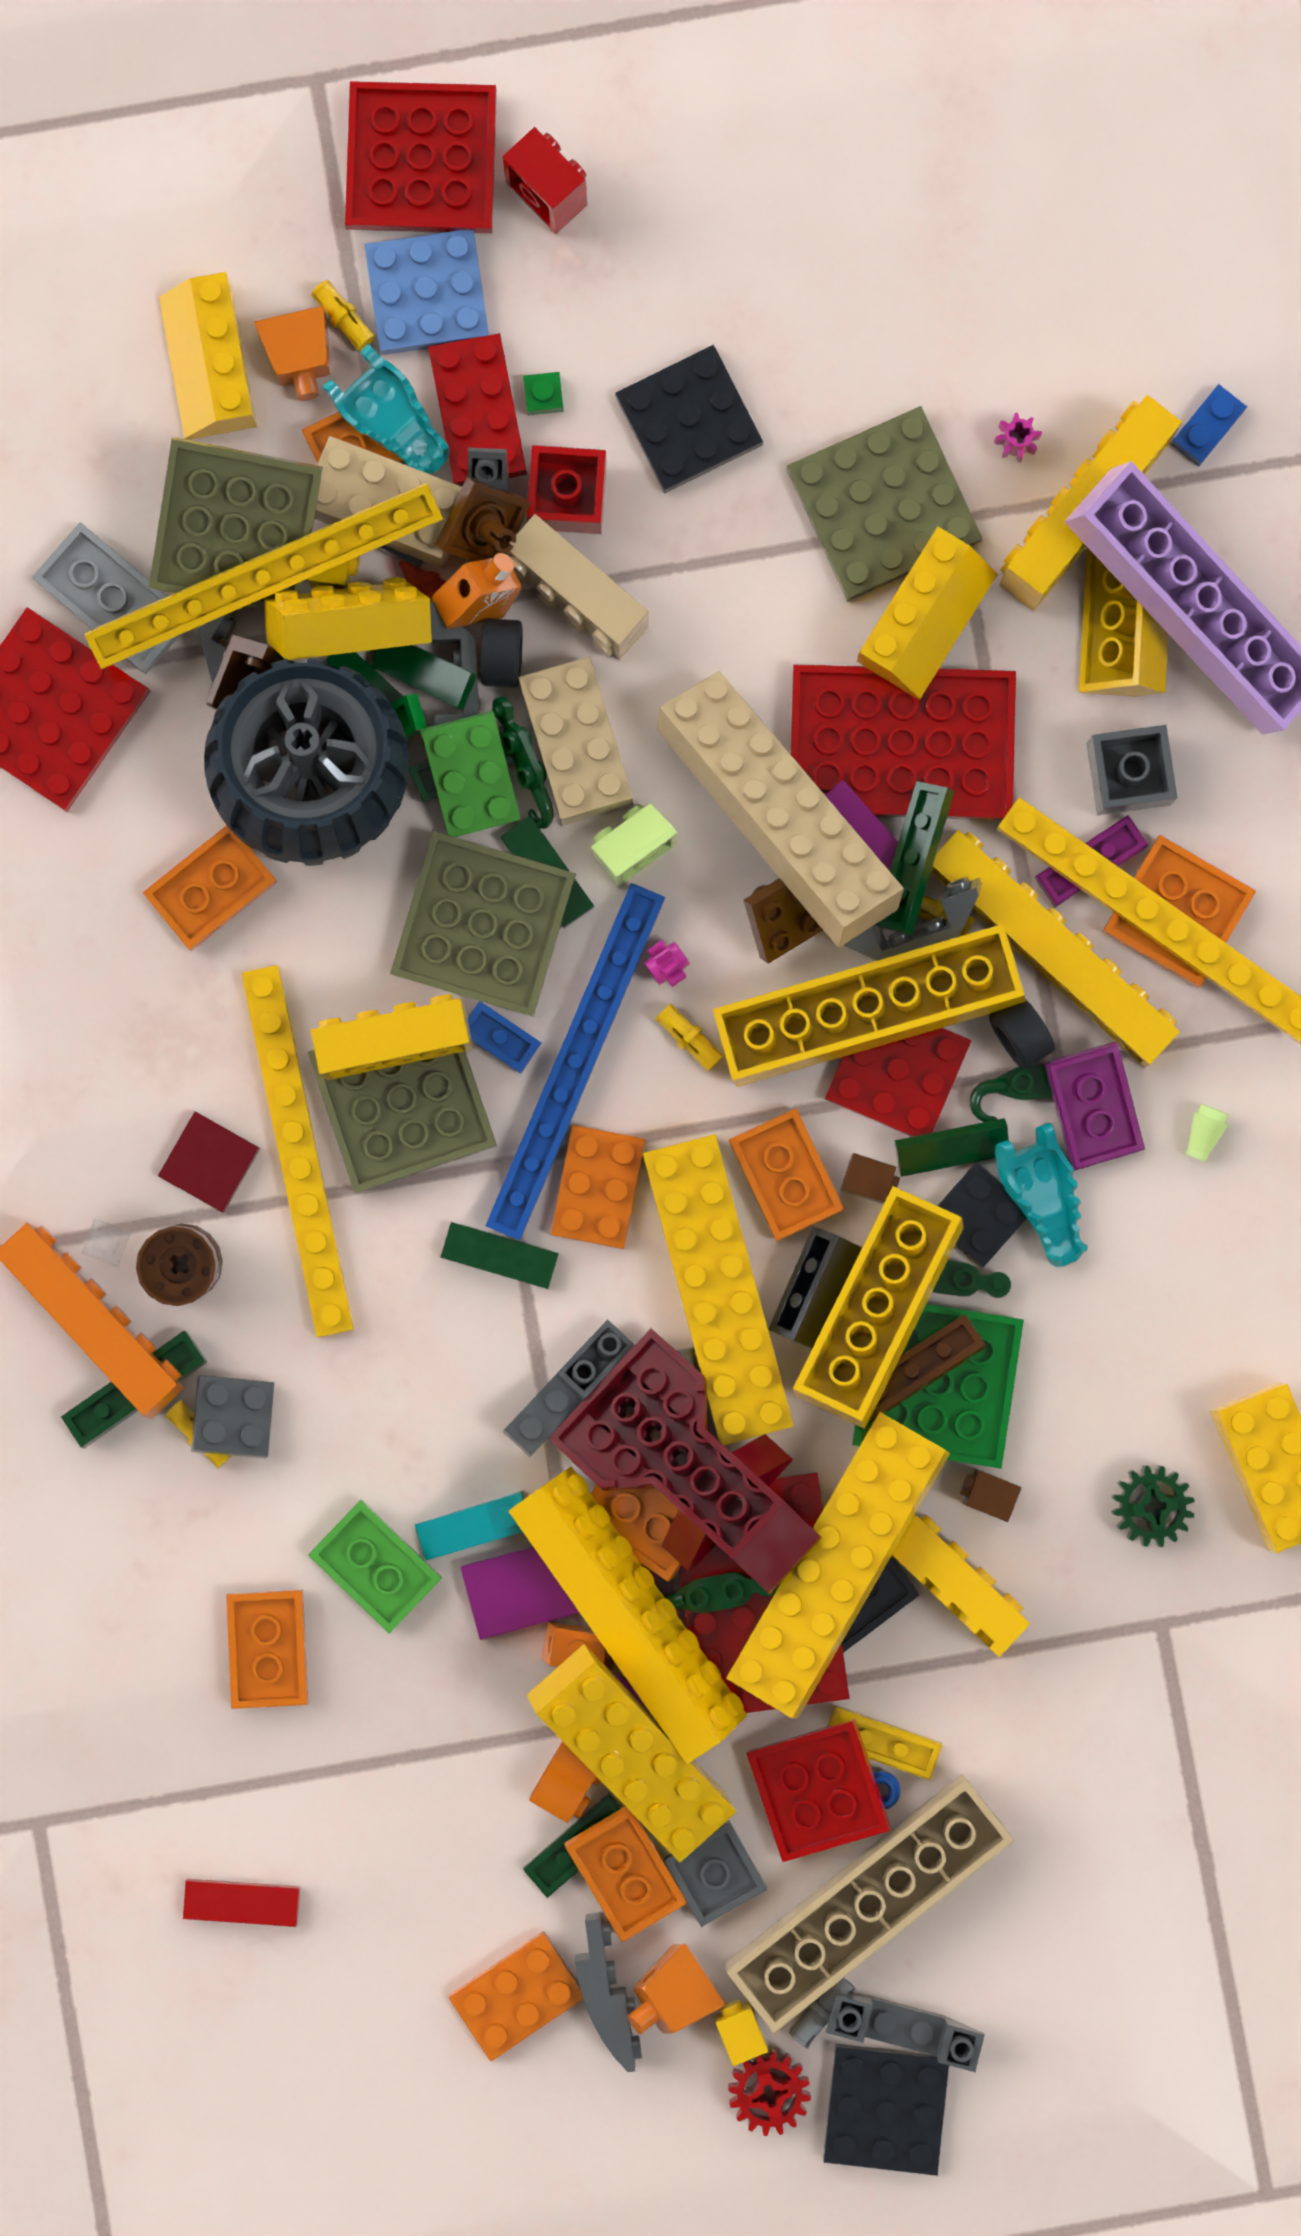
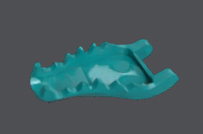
M367 344L359 353L370 367L343 392L331 379L322 388L328 394L340 415L354 429L373 439L391 453L399 456L409 467L431 475L439 470L448 459L450 453L449 446L432 427L425 409L418 401L416 393L406 376Z
M1045 1123L1035 1129V1144L1016 1152L1009 1140L996 1144V1164L1000 1180L1006 1192L1035 1229L1043 1244L1048 1261L1055 1267H1064L1076 1262L1087 1251L1088 1246L1081 1241L1080 1229L1077 1225V1221L1081 1218V1214L1078 1211L1081 1201L1074 1195V1191L1078 1187L1077 1181L1073 1178L1074 1169L1057 1142L1051 1123Z

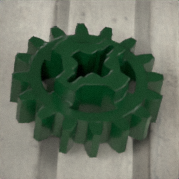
M1143 1465L1142 1475L1140 1476L1135 1471L1130 1470L1128 1474L1131 1481L1126 1483L1119 1480L1117 1483L1123 1490L1122 1494H1113L1111 1497L1113 1500L1120 1502L1118 1508L1111 1510L1112 1515L1122 1516L1123 1520L1116 1525L1117 1528L1120 1530L1129 1528L1130 1531L1127 1538L1131 1541L1140 1535L1141 1545L1148 1547L1151 1539H1154L1157 1547L1164 1546V1537H1168L1173 1542L1178 1541L1175 1531L1180 1529L1187 1532L1189 1529L1183 1523L1184 1518H1194V1513L1186 1510V1505L1195 1502L1194 1497L1184 1496L1183 1493L1189 1488V1484L1186 1482L1177 1484L1176 1481L1179 1474L1175 1471L1166 1477L1164 1466L1158 1465L1154 1474L1148 1465ZM1156 1481L1163 1482L1169 1486L1175 1495H1164L1161 1493ZM1140 1485V1494L1135 1501L1129 1502L1132 1492ZM1150 1497L1161 1502V1507L1155 1509L1156 1515L1154 1516L1152 1512L1145 1510V1505H1148L1151 1501ZM1177 1510L1173 1521L1166 1527V1518L1171 1511ZM1131 1517H1142L1145 1519L1149 1531L1139 1528Z

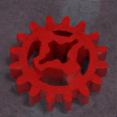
M771 2048L769 2057H763L762 2054L757 2056L753 2062L750 2060L743 2062V2071L736 2068L732 2071V2076L738 2082L728 2083V2092L737 2094V2096L729 2099L730 2108L740 2107L736 2114V2119L740 2122L748 2118V2130L751 2132L759 2125L762 2126L763 2136H768L770 2127H775L778 2134L782 2135L783 2124L788 2123L793 2128L797 2126L796 2113L802 2116L807 2114V2110L801 2102L811 2101L810 2092L802 2090V2088L810 2084L808 2076H798L802 2072L803 2066L800 2062L791 2066V2055L788 2052L782 2059L777 2058L776 2049ZM770 2068L779 2069L787 2075L780 2077L771 2072ZM756 2072L757 2078L754 2084L746 2087V2090H744L747 2080ZM771 2085V2088L775 2090L774 2098L768 2099L767 2095L764 2094V2086ZM793 2094H795L791 2105L782 2112L781 2108L785 2100L793 2097ZM758 2107L767 2112L769 2116L760 2115L752 2109Z

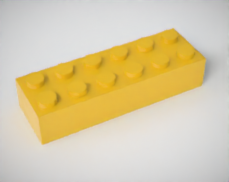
M1148 394L1140 404L1135 400L1131 402L1115 427L1117 432L1110 429L1097 445L1098 448L1092 455L1094 460L1092 461L1087 457L1074 473L1075 477L1069 484L1071 489L1069 490L1064 486L1058 492L1046 512L1048 517L1045 518L1040 515L1027 531L1028 535L1023 540L1025 543L1024 547L1017 543L1005 558V563L1000 569L1004 575L999 585L1033 612L1087 547L1064 521L1111 468L1132 461L1145 475L1171 443L1182 424L1180 419Z
M892 1187L793 1387L798 1398L866 1429L964 1228L962 1217L899 1188Z
M585 1644L526 1695L536 1715L679 1862H682L737 1812L725 1791L695 1760L686 1764L652 1714Z

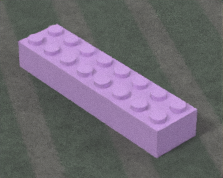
M1132 461L1111 468L1064 522L1261 734L1284 731L1301 711V645Z

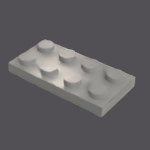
M81 522L32 576L35 582L91 629H95L168 596L162 590L149 588V579ZM180 635L126 659L146 675Z

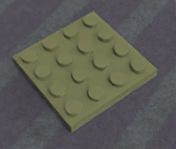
M922 406L787 465L786 470L847 601L908 575L937 527L942 528L970 546L982 541L979 529Z
M173 437L171 439L149 588L173 593L179 592L312 533L323 467ZM304 580L283 590H295L298 594H302ZM275 593L267 597H275ZM264 598L245 607L264 610Z
M432 831L390 974L534 1017L576 873Z
M315 1050L308 1051L355 1194L497 1147L466 1052L327 1081L319 1074Z

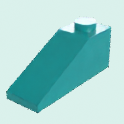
M521 1490L415 1524L425 1560L427 1561L523 1532L508 1512L525 1499L523 1491Z

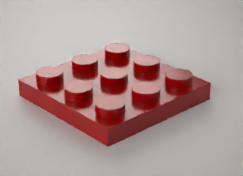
M940 1028L844 1056L824 1100L910 1137L932 1133L972 1040L947 1029Z
M855 1718L751 1749L746 1753L782 1863L885 1833L892 1828Z

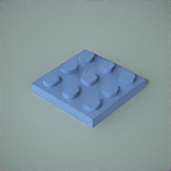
M458 230L365 244L381 355L428 349L429 346L489 335L473 230Z

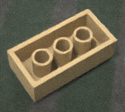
M329 436L317 465L322 466L323 470L314 519L331 525L428 482L443 514V520L384 546L444 568L450 553L442 551L435 543L462 487Z
M536 514L517 533L516 543L510 541V544L514 547L507 552V555L514 562L513 570L520 583L524 586L528 582L539 591L537 597L550 609L553 610L556 606L567 615L565 621L578 633L581 634L585 630L595 639L592 642L593 645L606 657L609 658L613 654L621 660L649 628V611Z
M590 656L518 677L562 826L632 806L633 797Z

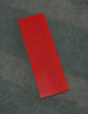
M187 1879L185 1881L183 1919L297 1927L300 1886Z

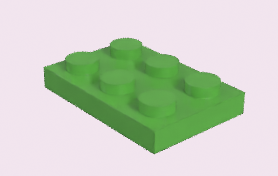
M493 711L420 729L447 835L458 837L521 820Z
M362 1499L308 1554L389 1634L443 1578Z

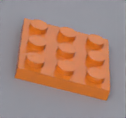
M1162 835L1156 838L1133 877L1225 943H1227L1256 893V890ZM1114 912L1112 913L1102 930L1104 934L1193 986L1201 987L1205 980L1203 975Z

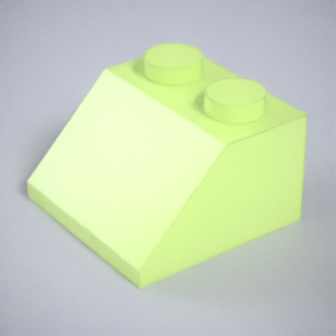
M651 803L644 808L641 804L633 807L622 817L625 820L624 823L614 830L611 826H608L593 838L595 844L591 846V853L617 888L677 845V831Z

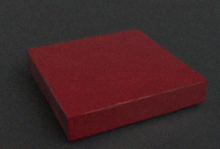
M194 1111L159 1172L158 1177L224 1213L261 1148Z

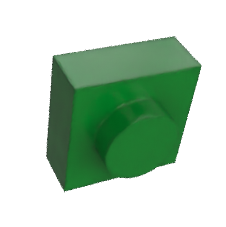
M560 372L523 376L527 416L564 412Z
M417 694L405 695L391 703L402 724L406 740L421 733L420 729L427 728Z

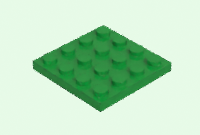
M926 1304L903 1353L963 1314L972 1323L987 1348L891 1409L885 1415L948 1451L950 1455L947 1460L1002 1469L1024 1319ZM874 1421L868 1424L866 1429L862 1428L859 1430L857 1425H854L852 1445H861Z

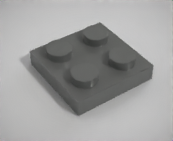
M199 1375L197 1377L191 1452L266 1459L269 1452L274 1382Z
M730 1820L725 1822L682 1862H679L672 1854L664 1857L668 1869L701 1927L767 1890L765 1882Z

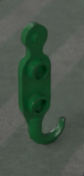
M504 696L495 698L492 703V711L495 718L498 719L504 728V733L501 735L502 747L513 759L517 768L516 777L518 783L522 788H527L532 792L541 818L533 809L528 810V815L533 818L540 829H547L552 824L554 814L551 799L544 787V782L547 779L546 769L542 762L537 760L533 752L529 731L524 726H520L515 722L512 703Z
M1044 1064L1032 1065L1027 1069L1017 1067L995 1079L980 1082L970 1095V1108L978 1120L987 1122L997 1120L995 1116L984 1113L981 1108V1100L987 1094L997 1093L1016 1100L1053 1098Z
M948 1260L932 1293L969 1297L978 1290H984L991 1297L1002 1298L1009 1293L1011 1281L1005 1273L994 1272L984 1276L971 1264Z
M733 1571L697 1578L676 1593L669 1594L664 1598L668 1599L675 1608L696 1613H708L741 1606L748 1602L753 1593L770 1597L776 1593L780 1584L769 1594L753 1578L748 1577L744 1573Z

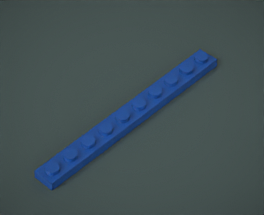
M630 884L487 1220L486 1227L521 1241L663 906L664 896L636 884Z

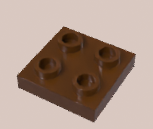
M467 477L435 545L442 551L471 561L490 559L498 553L507 554L514 547L510 544V541L516 543V533L531 502L517 494Z
M780 878L769 885L758 886L752 895L743 900L759 957L767 964L823 931Z

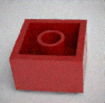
M534 126L502 156L505 182L556 235L588 205L585 179L587 175L579 163L574 159L568 161L559 152L561 150L560 145L549 133L543 135Z
M532 445L528 501L531 502V505L527 511V522L536 514L555 531L602 534L607 467L606 450Z

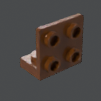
M232 635L229 645L224 651L223 660L215 681L210 687L209 696L206 701L207 706L217 710L222 700L237 690L238 683L252 672H256L259 675L271 669L272 663L285 659L267 644Z

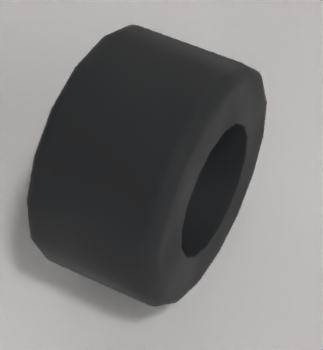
M490 618L485 620L482 631L480 662L482 685L518 687V677L521 676L523 628L520 620Z
M1027 1000L989 1015L990 1024L1000 1043L1013 1061L1022 1069L1029 1068L1055 1051V1043L1047 1026Z

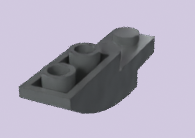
M607 1319L503 1430V1433L525 1454L531 1457L635 1344Z
M601 1912L586 1914L585 1925L589 1953L576 1954L575 1966L583 2000L592 2023L606 2047L627 2072H634L635 2059H642L639 2035L632 2036L631 2024L627 2017L636 2009L634 1997L627 1998L626 1986L610 1987L611 1984H617L615 1962L614 1960L607 1961L605 1946L612 1945L609 1922L602 1923Z

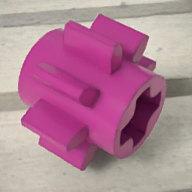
M1015 413L1012 422L1009 424L1006 421H1000L998 427L1005 434L996 436L994 444H1002L1004 448L1003 458L1008 455L1016 456L1019 463L1022 461L1026 451L1035 455L1038 448L1031 441L1039 440L1042 431L1033 430V417L1026 421L1020 419L1019 414ZM1013 432H1018L1019 437L1024 438L1023 443H1017L1016 437H1012Z
M660 940L647 949L651 958L645 961L644 965L659 986L668 981L670 986L673 987L686 978L687 975L683 969L689 966L690 963L675 942L666 947L664 942Z

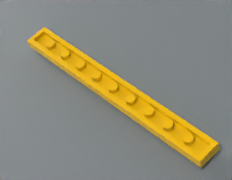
M426 482L86 632L84 636L100 668L103 669L443 520V514L429 483Z
M1019 797L996 830L1301 1045V996L1022 798Z
M278 965L241 972L316 1338L355 1330L280 968Z

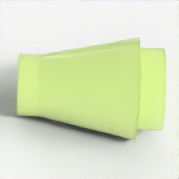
M1201 1104L1198 1112L1194 1111L1189 1143L1185 1154L1206 1162L1209 1154L1229 1126L1226 1123L1229 1114Z

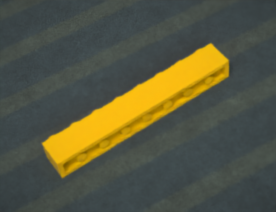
M958 829L936 853L931 873L946 887L949 883L960 878L968 877L969 881L980 878L982 887L972 911L990 927L1004 924L1009 943L1019 954L1144 1068L1149 1066L1180 1033L1175 1027L1177 1021L1163 1008L1157 1011L1147 1002L1149 995L1135 983L1129 985L1119 976L1122 971L1114 962L1106 957L1101 960L1091 951L1094 945L1079 932L1074 935L1064 926L1067 921L1058 911L1052 907L1046 910L1037 901L1039 895L1025 882L1019 885L1009 876L1011 869L998 857L991 859L981 850L984 845L976 836L970 832L964 835Z

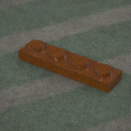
M965 1314L901 1355L868 1424L875 1421L879 1412L887 1413L987 1348Z

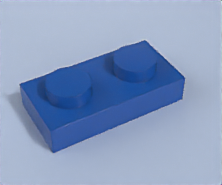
M1218 384L1176 435L1171 445L1196 465L1200 466L1248 406Z
M481 1001L478 1002L467 1019L472 1042L520 1074H522L542 1045V1042Z

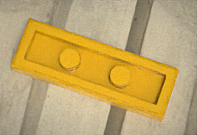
M834 1705L828 1726L855 1718L870 1760L931 1780L943 1745L941 1742Z

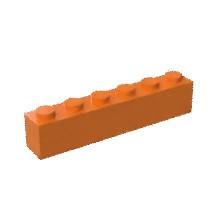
M26 1222L0 1247V1261L144 1417L153 1419L184 1389V1386L178 1381L182 1376L181 1373L167 1359L163 1363L159 1361L152 1353L157 1349L156 1346L142 1332L137 1336L127 1326L132 1322L131 1319L117 1305L112 1309L103 1300L107 1295L106 1292L92 1278L88 1282L83 1279L78 1273L82 1268L81 1265L68 1252H65L63 1255L58 1252L53 1246L57 1242L56 1238L43 1225L36 1228Z

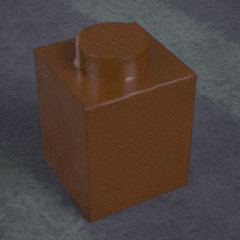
M853 1153L840 1190L883 1204L892 1187H898L900 1177L894 1175L896 1166Z
M976 1469L974 1475H966L960 1495L965 1497L962 1504L1009 1522L1022 1487Z

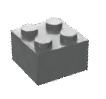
M1167 725L1095 734L1087 741L1086 745L1097 816L1171 806L1178 798Z

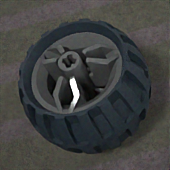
M308 658L307 663L291 664L288 659L272 663L271 669L259 675L256 672H252L238 683V688L232 695H228L222 700L214 714L211 728L207 733L204 751V770L209 794L217 812L230 830L243 843L276 861L288 863L289 861L302 862L306 866L323 865V862L338 857L346 859L358 853L362 846L371 840H376L389 826L405 794L409 774V753L402 724L391 703L378 688L369 684L364 676L347 666L334 667L324 659ZM319 725L326 727L320 738L317 733ZM286 730L287 732L284 738L280 733ZM295 786L297 790L295 799H287ZM328 786L335 791L331 795H328L326 792Z

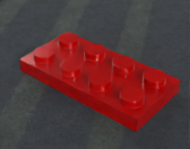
M501 334L429 346V355L445 440L450 450L449 461L453 483L462 487L468 477L469 447L506 449L509 462V478L527 475Z

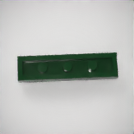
M916 781L890 868V873L904 890L898 910L876 923L875 926L908 935L913 934L955 791L947 787Z
M186 1330L152 1352L161 1363L167 1359L181 1373L182 1376L178 1379L179 1382L208 1362ZM110 1382L62 1415L61 1418L79 1446L85 1449L138 1410Z

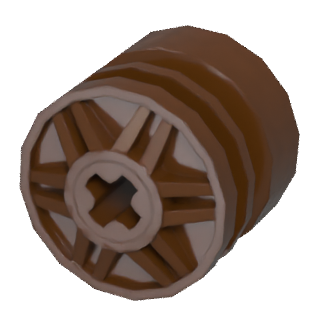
M181 1223L158 1230L145 1240L138 1252L136 1272L139 1283L148 1296L161 1304L181 1306L195 1302L214 1288L221 1276L223 1258L220 1246L209 1232L197 1225ZM187 1255L189 1257L187 1266L190 1270L183 1269L177 1271L175 1267L178 1262L175 1256L180 1258Z

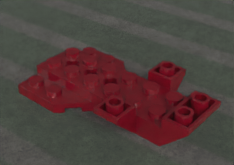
M652 1328L548 1438L603 1491L656 1488L674 1504L678 1511L662 1543V1547L689 1572L716 1544L767 1593L771 1594L822 1538L783 1499L769 1488L793 1459L766 1434L730 1452L709 1433L706 1378ZM628 1405L632 1408L634 1407L635 1410L631 1417H626V1413L623 1411ZM654 1429L658 1432L661 1430L660 1434L662 1435L656 1442L652 1441L649 1435ZM680 1453L684 1456L687 1455L688 1462L683 1466H678L679 1463L676 1460Z

